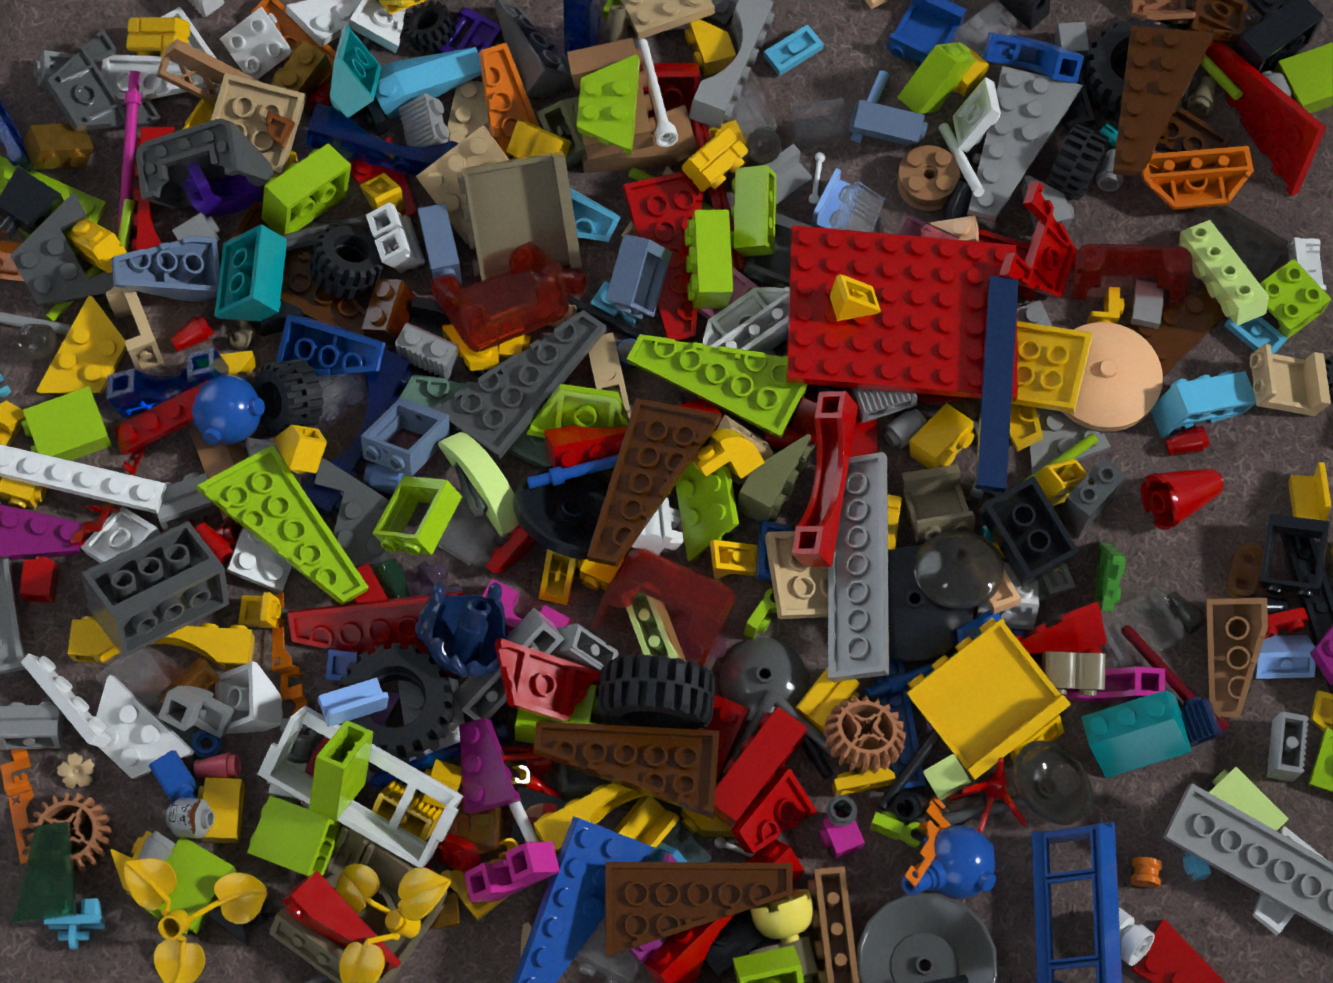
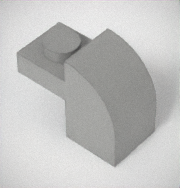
M177 686L167 692L158 718L182 731L196 726L218 738H222L227 732L235 709L212 698L214 693L194 686Z

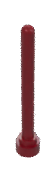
M1130 625L1122 627L1121 633L1153 668L1165 669V681L1184 702L1196 697ZM1216 715L1223 732L1230 724L1222 716L1219 718Z

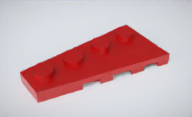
M1164 918L1154 932L1155 939L1152 946L1131 970L1149 983H1226Z

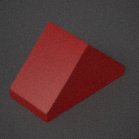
M811 385L801 399L790 428L803 436L811 435L810 443L815 445V413L818 400L817 394L812 392L813 385Z

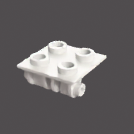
M263 7L258 8L220 38L243 73L257 80L282 62L292 52V49L275 26L277 22L276 17L272 13L267 15Z

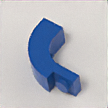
M989 32L983 59L989 62L1033 70L1051 79L1077 83L1084 56L1047 42L1017 35Z

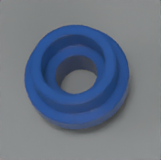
M201 729L194 734L191 746L198 757L205 759L216 756L220 752L222 739ZM206 739L212 740V746L209 749H204L201 746L202 742Z

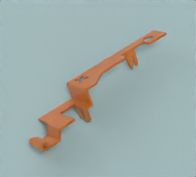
M284 592L274 595L280 599L281 609L284 608ZM279 618L277 619L276 628H272V671L281 674L280 694L282 701L291 699L296 704V709L293 710L294 715L303 706L308 707V699L303 695V684L289 687V677L299 678V676L304 677L305 674L300 672L298 666L292 665V657L284 649V627L287 626L283 623L287 622ZM275 659H279L280 664H276Z
M13 749L11 753L14 761L2 764L0 768L7 796L21 793L8 799L20 864L36 860L34 850H30V846L25 847L22 831L29 828L26 809L34 797V793L31 790L32 786L26 773L21 774V780L18 775L12 776L13 772L31 767L27 749ZM19 796L18 800L20 803L17 802L13 805L14 802L11 798L16 799ZM28 849L29 853L27 855H23V850Z
M936 795L928 803V808L925 812L939 826L937 827L931 820L924 821L918 826L920 830L925 828L924 834L928 836L927 842L920 851V854L925 859L915 867L911 865L904 875L914 887L917 886L936 856V836L941 829L951 826L940 813L946 806ZM913 871L917 873V878L913 876Z

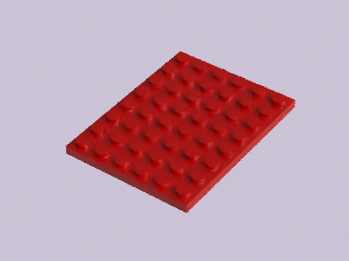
M792 225L790 238L786 382L981 399L988 279L990 275L1000 277L999 274L1005 256L1008 253H1016V245ZM842 274L873 286L881 312L837 321L830 299V293L836 276ZM1017 314L1011 399L1013 402L1018 397Z

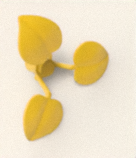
M158 858L130 859L124 863V875L128 889L134 900L141 907L148 910H156L162 905L163 901L165 902V907L162 911L164 917L158 924L159 933L165 940L156 947L154 952L155 968L163 983H193L204 969L205 954L203 948L194 942L186 943L187 939L182 935L189 929L194 919L221 905V912L225 919L235 924H244L250 922L259 914L268 895L265 885L254 876L241 872L229 873L215 883L214 892L219 900L188 915L187 912L181 909L170 910L171 899L168 895L176 889L177 878L174 869L169 863Z
M350 864L346 866L338 877L336 891L357 914L364 910L367 903L387 914L385 924L391 934L368 938L365 940L364 945L358 942L350 943L344 950L339 963L342 983H376L384 969L385 957L381 948L373 943L392 939L398 941L400 936L408 939L414 938L421 928L420 919L425 917L437 905L449 887L451 880L427 868L417 867L411 869L404 875L399 884L398 895L401 901L398 903V907L400 909L390 910L371 899L380 885L376 872L363 864Z

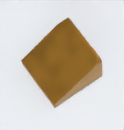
M458 893L446 895L443 902L445 906L429 927L430 930L460 927Z

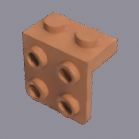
M1130 0V15L1136 19L1139 18V21L1146 22V19H1151L1158 25H1160L1161 20L1172 21V24L1188 23V18L1196 16V12L1186 9V0Z

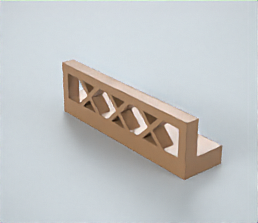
M176 39L165 48L156 75L213 105L216 104L218 97L215 88L221 86L225 73L261 82L179 39ZM169 61L178 64L182 75L175 76L166 71ZM197 74L203 77L207 87L203 89L196 87L191 76Z

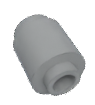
M917 409L906 410L885 426V440L891 447L903 449L927 421Z

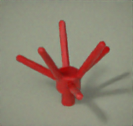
M1002 757L998 759L994 774L989 775L986 781L964 787L962 792L948 797L949 801H954L981 792L988 796L977 831L980 833L983 832L994 799L998 798L1004 800L1022 826L1027 824L1006 790V772L1003 770L1004 758Z

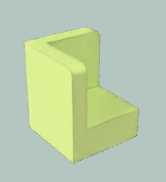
M954 754L923 771L940 800L947 798L972 783Z

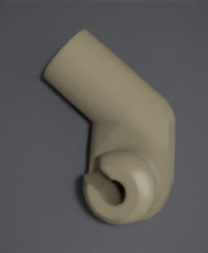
M235 320L239 329L234 333L235 336H230V344L236 349L242 350L249 346L256 330L252 321Z

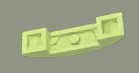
M463 431L439 441L438 446L453 467L457 465L461 467L488 506L485 514L499 535L503 537L511 533L515 527L520 525L513 508L514 492L494 460L473 438Z

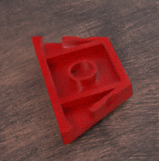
M503 638L495 641L508 706L555 722H567L573 714L575 706L587 695V689L593 681L598 680L601 674L597 670Z

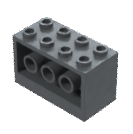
M189 521L82 572L89 611L123 658L229 605L224 566Z

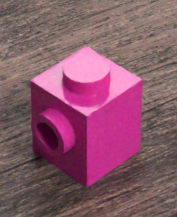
M841 813L835 814L838 817H844ZM825 815L826 819L822 821L820 826L822 830L818 831L823 847L830 848L834 860L863 849L865 841L855 820L842 828H836L831 824L828 815Z

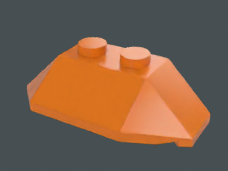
M1249 146L1155 153L1145 168L1142 178L1143 182L1173 210L1228 205L1251 176L1254 169Z

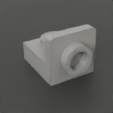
M44 50L40 59L35 60L33 74L37 77L38 87H44L47 80L76 54Z

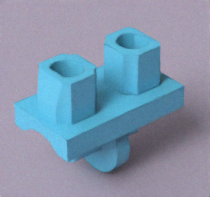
M53 899L50 915H44V925H48L49 929H69V931L58 932V941H68L70 949H78L79 941L90 940V931H80V929H105L106 920L101 915V905L98 899H82L81 914H70L71 901L69 899Z

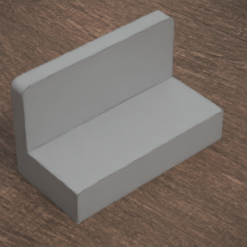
M794 144L764 164L768 165L777 174L776 205L812 179L809 172L800 164L801 151Z

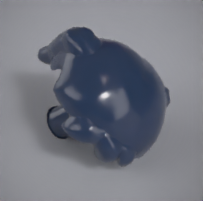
M442 584L434 585L428 601L419 613L415 632L418 639L427 647L433 660L441 668L461 677L471 676L473 678L481 677L486 673H495L500 669L495 641L500 638L510 641L505 634V611L501 601L502 588L500 584H491L486 597L479 595L446 596Z

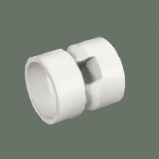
M1119 907L1121 959L1132 966L1146 955L1154 942L1155 934L1142 924L1134 925V918Z

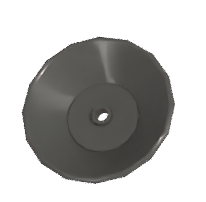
M919 893L915 896L905 895L887 902L866 923L857 946L858 977L860 983H923L966 974L969 983H995L997 979L996 948L985 923L964 903L940 893ZM922 961L927 962L930 969L922 971L919 968V963Z

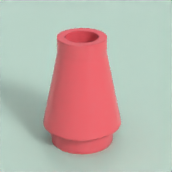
M226 752L202 760H195V777L238 779L241 774L240 757L238 754Z

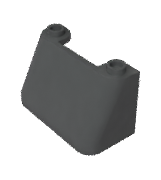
M222 118L145 141L138 147L136 152L142 200L179 211L194 207L182 182L187 181L186 178L191 176L187 165L195 161L198 162L207 178L214 179L224 175L233 176L241 174L246 176L252 185L260 187L265 186L267 181L274 177L271 163L233 122Z

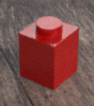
M43 556L34 557L33 560L24 559L20 595L25 602L55 603L59 569L55 562Z

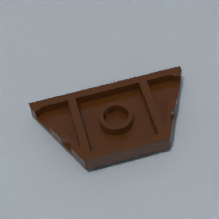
M1193 0L1191 11L1196 12V16L1190 18L1188 31L1215 33L1214 40L1239 43L1240 39L1238 37L1245 29L1248 4L1244 0Z

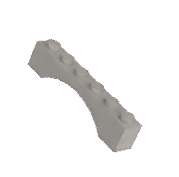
M738 1L730 25L736 39L738 54L734 61L723 71L701 81L693 98L689 113L690 119L720 129L724 119H730L735 106L731 103L732 101H738L743 88L740 83H746L751 67H748V65H754L758 56L759 49H756V47H762L765 41L767 31H764V29H770L775 14L771 12L774 1Z

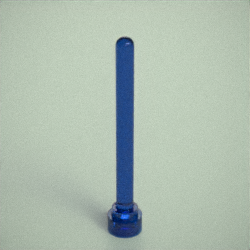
M500 719L493 722L492 725L500 745L510 742L503 721ZM460 742L427 754L420 760H411L407 764L417 770H422L434 765L436 759L445 761L461 754ZM383 771L373 775L370 778V784L373 787H378L399 778Z

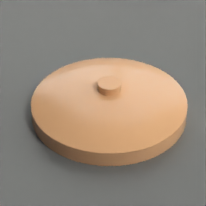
M1096 322L1075 328L1074 330L1091 332L1092 342L1075 413H1063L1069 419L1085 428L1103 432L1124 430L1142 421L1154 408L1163 384L1162 367L1155 350L1140 334L1119 324Z

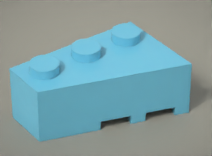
M1226 371L1215 377L1203 375L1192 381L1180 379L1170 385L1171 388L1157 400L1154 408L1151 410V414L1161 438L1170 436V433L1175 428L1184 426L1187 429L1193 426L1195 422L1210 420L1211 423L1244 414L1256 404L1255 393L1245 371L1238 373Z

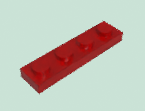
M209 380L115 426L120 452L126 455L131 454L194 423L192 406H194L195 398L200 391L199 388Z

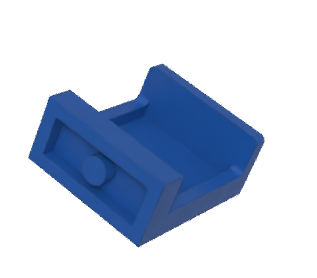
M912 0L897 29L889 36L886 49L897 58H906L914 62L919 68L935 45L952 43L963 23L966 9L948 0Z

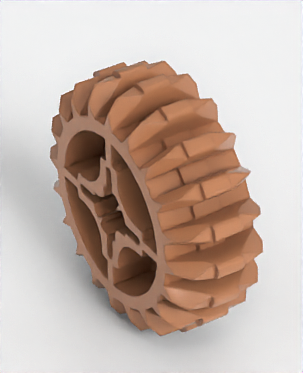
M867 695L863 697L862 701L856 696L851 698L850 702L844 699L840 706H835L832 709L830 716L827 717L825 722L824 737H826V747L832 748L830 752L831 757H840L839 766L845 763L850 765V772L855 767L860 768L862 775L866 773L868 768L874 774L879 771V768L886 770L889 768L890 763L894 764L897 761L899 754L903 751V744L906 738V732L903 731L904 722L897 721L899 718L898 712H889L890 704L884 707L879 705V698L874 702L869 701Z
M65 792L63 801H60L57 796H53V805L49 806L46 802H42L41 806L45 811L42 814L37 811L33 813L38 822L28 823L29 829L35 832L28 834L27 840L33 843L29 848L34 850L35 854L37 853L35 858L38 864L44 862V868L47 871L55 867L57 875H61L66 867L67 873L72 876L75 873V866H78L80 871L84 873L87 871L84 864L87 861L93 866L97 865V861L93 857L95 854L101 857L105 856L106 853L100 848V845H110V840L104 836L110 834L112 829L110 826L105 825L109 821V817L106 814L101 815L104 809L100 804L94 806L95 801L93 798L89 797L84 801L83 795L77 793L72 801L71 795ZM76 812V814L72 813V815L64 821L55 819L64 813ZM87 816L90 817L93 826L90 840L82 834L83 827L85 826L84 820ZM48 828L56 833V838L53 842L54 847L51 852L46 845ZM60 829L67 830L68 832L73 830L79 839L70 836L65 837ZM73 847H80L83 849L77 854L71 856H61L62 854H66Z

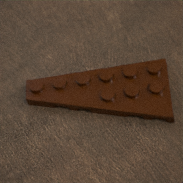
M1131 26L1113 174L1142 176L1157 143L1166 131L1172 115L1176 112L1185 95L1193 75L1203 61L1208 47L1213 42L1215 33Z
M605 862V958L791 896L793 894L792 863Z

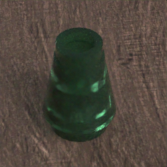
M393 558L375 567L377 572L375 576L391 599L411 597L402 563H398L397 559Z

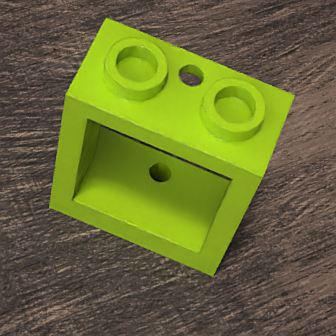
M403 475L372 534L381 542V547L389 552L396 553L401 551L415 556L419 554L432 555L462 496L448 480ZM418 503H431L416 534L403 533Z

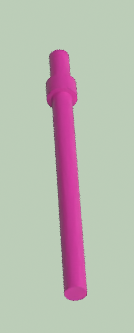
M129 71L128 91L125 92L124 104L127 106L117 234H119L124 199H131L137 114L142 99V94L139 93L141 74L139 71Z

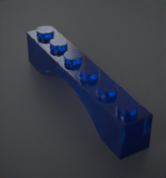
M316 103L307 130L306 145L314 149H320L329 143L344 158L361 160L373 166H382L393 169L398 173H407L415 176L459 144L454 141L426 147L393 144L364 131L350 118H347L342 111L338 112L335 108Z
M384 349L379 371L366 372L365 378L369 403L362 427L351 445L340 456L331 461L332 464L355 479L359 475V471L356 470L360 461L366 462V459L363 458L361 435L399 399L396 396L399 387L405 388L412 375V372L408 371L410 361ZM311 473L302 489L319 513L331 517L333 511L339 512L344 492L314 484L316 473Z

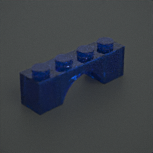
M215 347L187 354L185 367L170 375H148L135 368L108 375L107 399L122 418L142 413L207 380L221 375H229V366Z

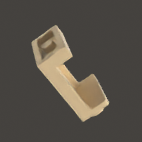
M116 286L107 291L105 294L116 320L133 315L141 334L124 341L137 373L164 363L137 292Z
M1263 344L1250 355L1256 406L1316 416L1331 404L1323 353L1313 352L1304 360L1272 354L1271 345Z

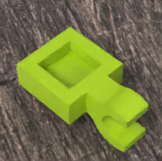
M772 588L766 591L763 601L760 602L746 623L743 635L750 639H754L758 632L764 634L772 621L769 618V614L777 612L776 604L770 599L773 594Z
M885 811L882 814L875 813L869 828L892 839H900L906 842L907 845L915 848L919 846L920 841L913 839L911 832L916 830L923 833L925 828L923 830L918 828L921 824L919 822H913L905 826L895 814Z

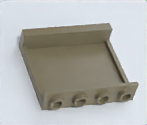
M562 151L461 168L463 176L458 177L460 194L466 193L467 204L462 205L465 222L470 221L472 232H467L470 249H475L477 258L472 260L474 277L480 276L482 284L486 283V279L565 265H570L571 269L582 267L566 160Z

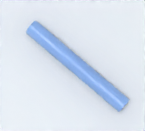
M879 71L867 101L878 103L889 78L888 72ZM852 133L850 140L860 143L863 135Z

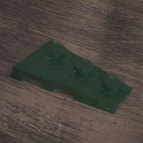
M61 822L38 825L35 829L27 860L28 866L24 882L21 883L20 898L12 919L13 924L77 916L70 823Z

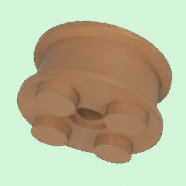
M925 145L914 148L904 156L900 163L897 179L898 192L909 206L917 210L926 212L940 210L953 192L958 178H960V168L954 156L941 147Z

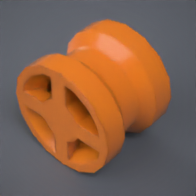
M1134 857L1132 859L1134 874L1130 877V883L1138 887L1160 888L1161 879L1159 878V871L1163 867V862L1150 857Z

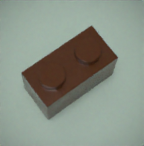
M376 279L361 330L370 338L386 343L385 345L396 346L395 342L405 323L409 322L413 297L416 295L402 280Z

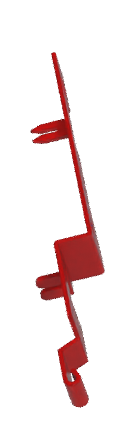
M146 446L132 453L130 460H134L133 465L123 461L125 465L122 466L129 472V475H135ZM109 502L105 506L92 505L91 507L87 505L86 508L91 512L101 513L98 521L84 522L81 531H74L70 545H84V534L100 532L108 513L119 512L122 505H118V508L115 507L116 504Z

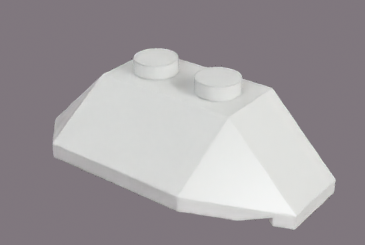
M760 287L751 289L708 320L703 344L706 346H723L763 353L774 349L784 342L788 336L789 287Z

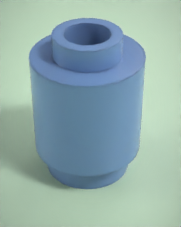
M368 463L364 473L363 484L376 492L393 495L403 475H408L377 463Z

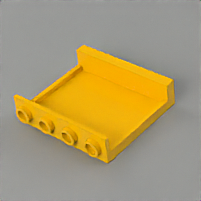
M993 617L979 627L982 633L972 640L970 636L966 637L955 646L958 652L948 659L946 655L942 656L931 665L934 671L926 677L921 673L907 684L911 688L906 692L908 697L973 779H977L996 764L1000 757H1005L1071 705L1010 631L1003 618L997 621Z

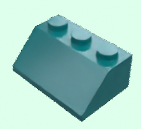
M348 24L343 27L334 59L330 100L333 107L338 112L342 111L347 118L374 101L382 67Z
M261 224L223 243L215 317L219 319L261 321L279 313L286 258V238Z
M1167 690L1081 717L1089 746L1105 778H1111L1192 753L1176 695Z

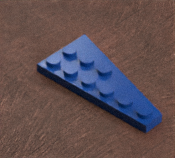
M573 816L557 858L560 872L550 877L512 983H556L605 917V862H645L655 847Z

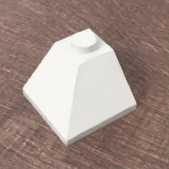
M249 662L215 676V699L235 709L226 734L261 732L281 725V718L283 716L282 696L257 662Z

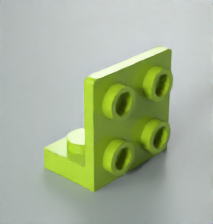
M1295 259L1289 261L1260 283L1269 295L1267 309L1279 321L1280 327L1278 331L1287 339L1321 315L1332 300Z

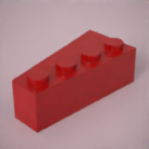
M777 707L773 714L767 712L758 724V727L761 728L755 737L752 735L748 736L740 748L743 753L737 760L732 758L722 771L725 774L724 778L719 784L716 782L714 816L731 828L735 826L758 797L759 792H762L774 777L775 771L785 767L793 752L796 753L802 745L808 727L780 707Z

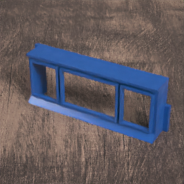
M1097 823L1095 825L1046 832L1032 831L1037 983H1055L1054 970L1096 966L1097 983H1122L1115 823ZM1090 839L1091 869L1050 874L1049 844ZM1092 879L1095 955L1054 959L1051 884Z

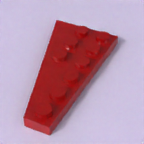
M1213 40L1205 54L1243 92V95L1238 100H1234L1225 91L1228 96L1226 99L1227 103L1231 108L1235 107L1241 115L1240 122L1260 152L1266 153L1274 164L1272 170L1276 176L1281 175L1288 185L1285 189L1289 195L1293 196L1299 193L1326 126L1223 41Z
M683 171L624 184L623 191L636 236L650 239L672 251L657 304V311L665 338L674 339L679 342L695 339L697 309H693V300H688L687 284L690 283L691 273L686 272V256H689L690 246H685L684 235L688 220H692L694 211L701 210L703 191H700L693 183V180Z
M464 591L449 592L445 594L446 596L464 595ZM430 595L290 610L287 615L291 640L295 643L324 649L332 648L342 651L360 652L361 654L367 651L369 655L376 652L375 646L383 644L384 649H391L392 643H401L404 649H408L409 645H413L419 648L420 653L423 654L425 651L429 653L427 647L418 639L415 626L419 613Z

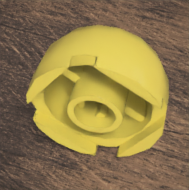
M799 889L793 890L792 897L788 896L752 908L750 911L755 926L762 935L771 939H780L781 943L785 944L798 940V934L808 928L812 920L813 906L809 890Z

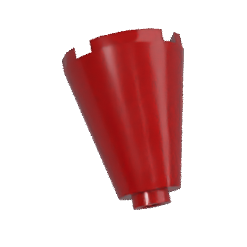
M1211 468L1153 473L1145 477L1147 479L1146 482L1141 483L1140 496L1146 514L1151 510L1156 519L1152 523L1161 530H1169L1221 495L1224 481L1222 476Z

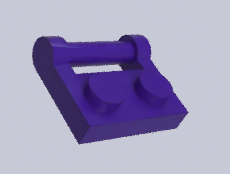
M461 7L457 13L458 18L455 21L456 31H453L454 37H448L450 42L448 44L442 43L443 48L440 50L438 47H434V53L439 54L476 47L479 53L482 49L494 46L502 34L501 26L466 7ZM471 23L472 26L470 27L464 38L461 40L457 48H452L451 46L454 44V42L456 41V39L458 38L466 24Z

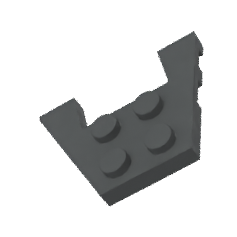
M104 29L100 30L89 43H86L45 84L74 131L125 127L127 107L122 106L95 64L98 61L113 56L117 50ZM149 98L141 100V106L138 107L137 126L158 123L161 117Z
M75 193L70 195L10 255L38 307L75 301V299L87 298L88 295L93 298L102 297L114 287L113 273L103 272L91 279H87L62 233L63 230L88 218Z
M322 458L314 484L344 492L333 535L354 566H362L367 562L369 565L385 564L388 551L381 547V542L372 533L390 500Z

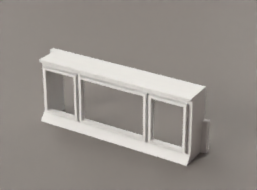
M303 706L290 717L278 745L274 742L271 744L257 775L310 804L313 777L286 761L303 724L329 739L333 737L341 726L337 724L328 727L323 715L307 706ZM372 744L369 762L406 782L408 785L390 821L354 800L337 821L413 865L423 868L433 857L439 842L444 840L458 812L456 808L463 795ZM417 789L446 805L428 843L399 827Z

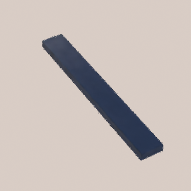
M991 275L988 279L975 489L1005 492L1007 485L1019 279Z

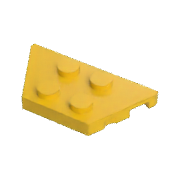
M88 295L36 390L37 393L41 395H65L90 386L93 395H102L127 347L124 342L125 339L92 296Z

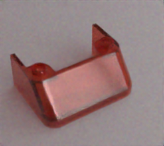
M646 548L631 550L609 583L590 628L597 630L604 626L612 606L618 608L628 607L635 601L638 592H641L692 615L688 625V634L693 642L705 647L698 665L708 667L736 602L733 589L724 583Z

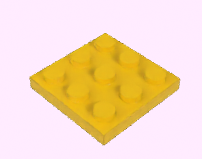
M1017 321L1018 397L1015 402L1011 401V403L1074 414L1090 351L1092 333Z

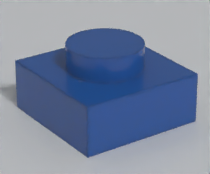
M329 650L326 679L340 681L342 676L346 677L348 674L346 668L351 662L357 664L360 661L359 655L361 653Z

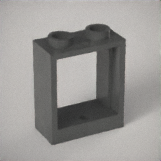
M1103 457L1067 496L1058 514L1065 528L1078 539L1114 500L1127 475Z

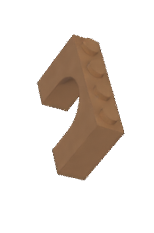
M633 38L567 52L571 76L576 90L580 89L582 77L632 55H639L640 64H644L641 48H635ZM640 69L633 150L654 146L652 135H654L656 130L654 117L649 118L648 111L653 110L650 94L644 95L643 88L648 87L645 70L640 71ZM582 134L588 160L623 153V149L611 143L608 146L599 142L595 137H588Z

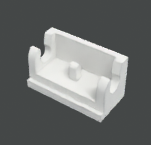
M1295 237L1288 248L1289 261L1295 259L1326 292V285L1323 284L1319 253L1320 239H1300V237Z

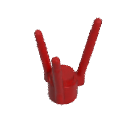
M500 745L503 752L525 753L501 755L503 761L525 760L528 770H532L530 774L538 778H544V772L551 771V760L535 755L534 746Z

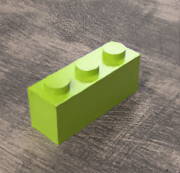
M768 165L736 168L735 178L732 180L735 205L731 207L734 231L731 232L730 238L732 247L742 257L775 254L777 174Z

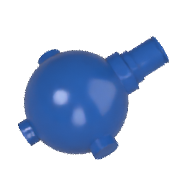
M221 375L209 379L208 382L199 388L200 391L195 398L194 406H192L194 423L190 425L198 429L206 443L210 445L237 444L249 438L258 428L265 405L248 378L242 375Z
M961 825L948 826L941 829L936 836V856L917 886L914 887L905 876L901 880L902 888L909 896H915L925 890L936 891L952 899L973 897L983 890L989 891L996 882V876L994 875V847L984 835L973 828ZM926 836L922 841V848L927 842L928 836ZM912 872L913 876L917 878V873Z

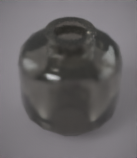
M757 127L748 135L746 141L747 154L754 162L758 164L772 163L781 153L782 142L780 135L771 127Z

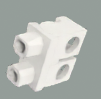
M390 202L366 215L372 235L376 238L374 241L383 263L397 269L400 273L408 269H416L425 263L410 217L407 215L402 217L401 213L397 212L396 207Z
M667 497L632 547L650 550L651 553L659 555L664 548L676 551L683 543V533L672 530L680 522V511L669 507V499Z

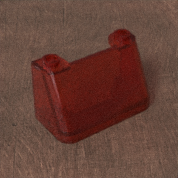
M532 241L516 247L509 256L510 271L462 289L459 280L452 275H443L430 280L436 300L463 343L473 352L487 350L557 322L567 314L569 301L562 266Z
M1082 245L1073 253L1072 299L1086 300V295L1090 288H1100L1101 275L1156 276V287L1166 289L1171 296V302H1185L1192 274L1191 253L1182 246Z

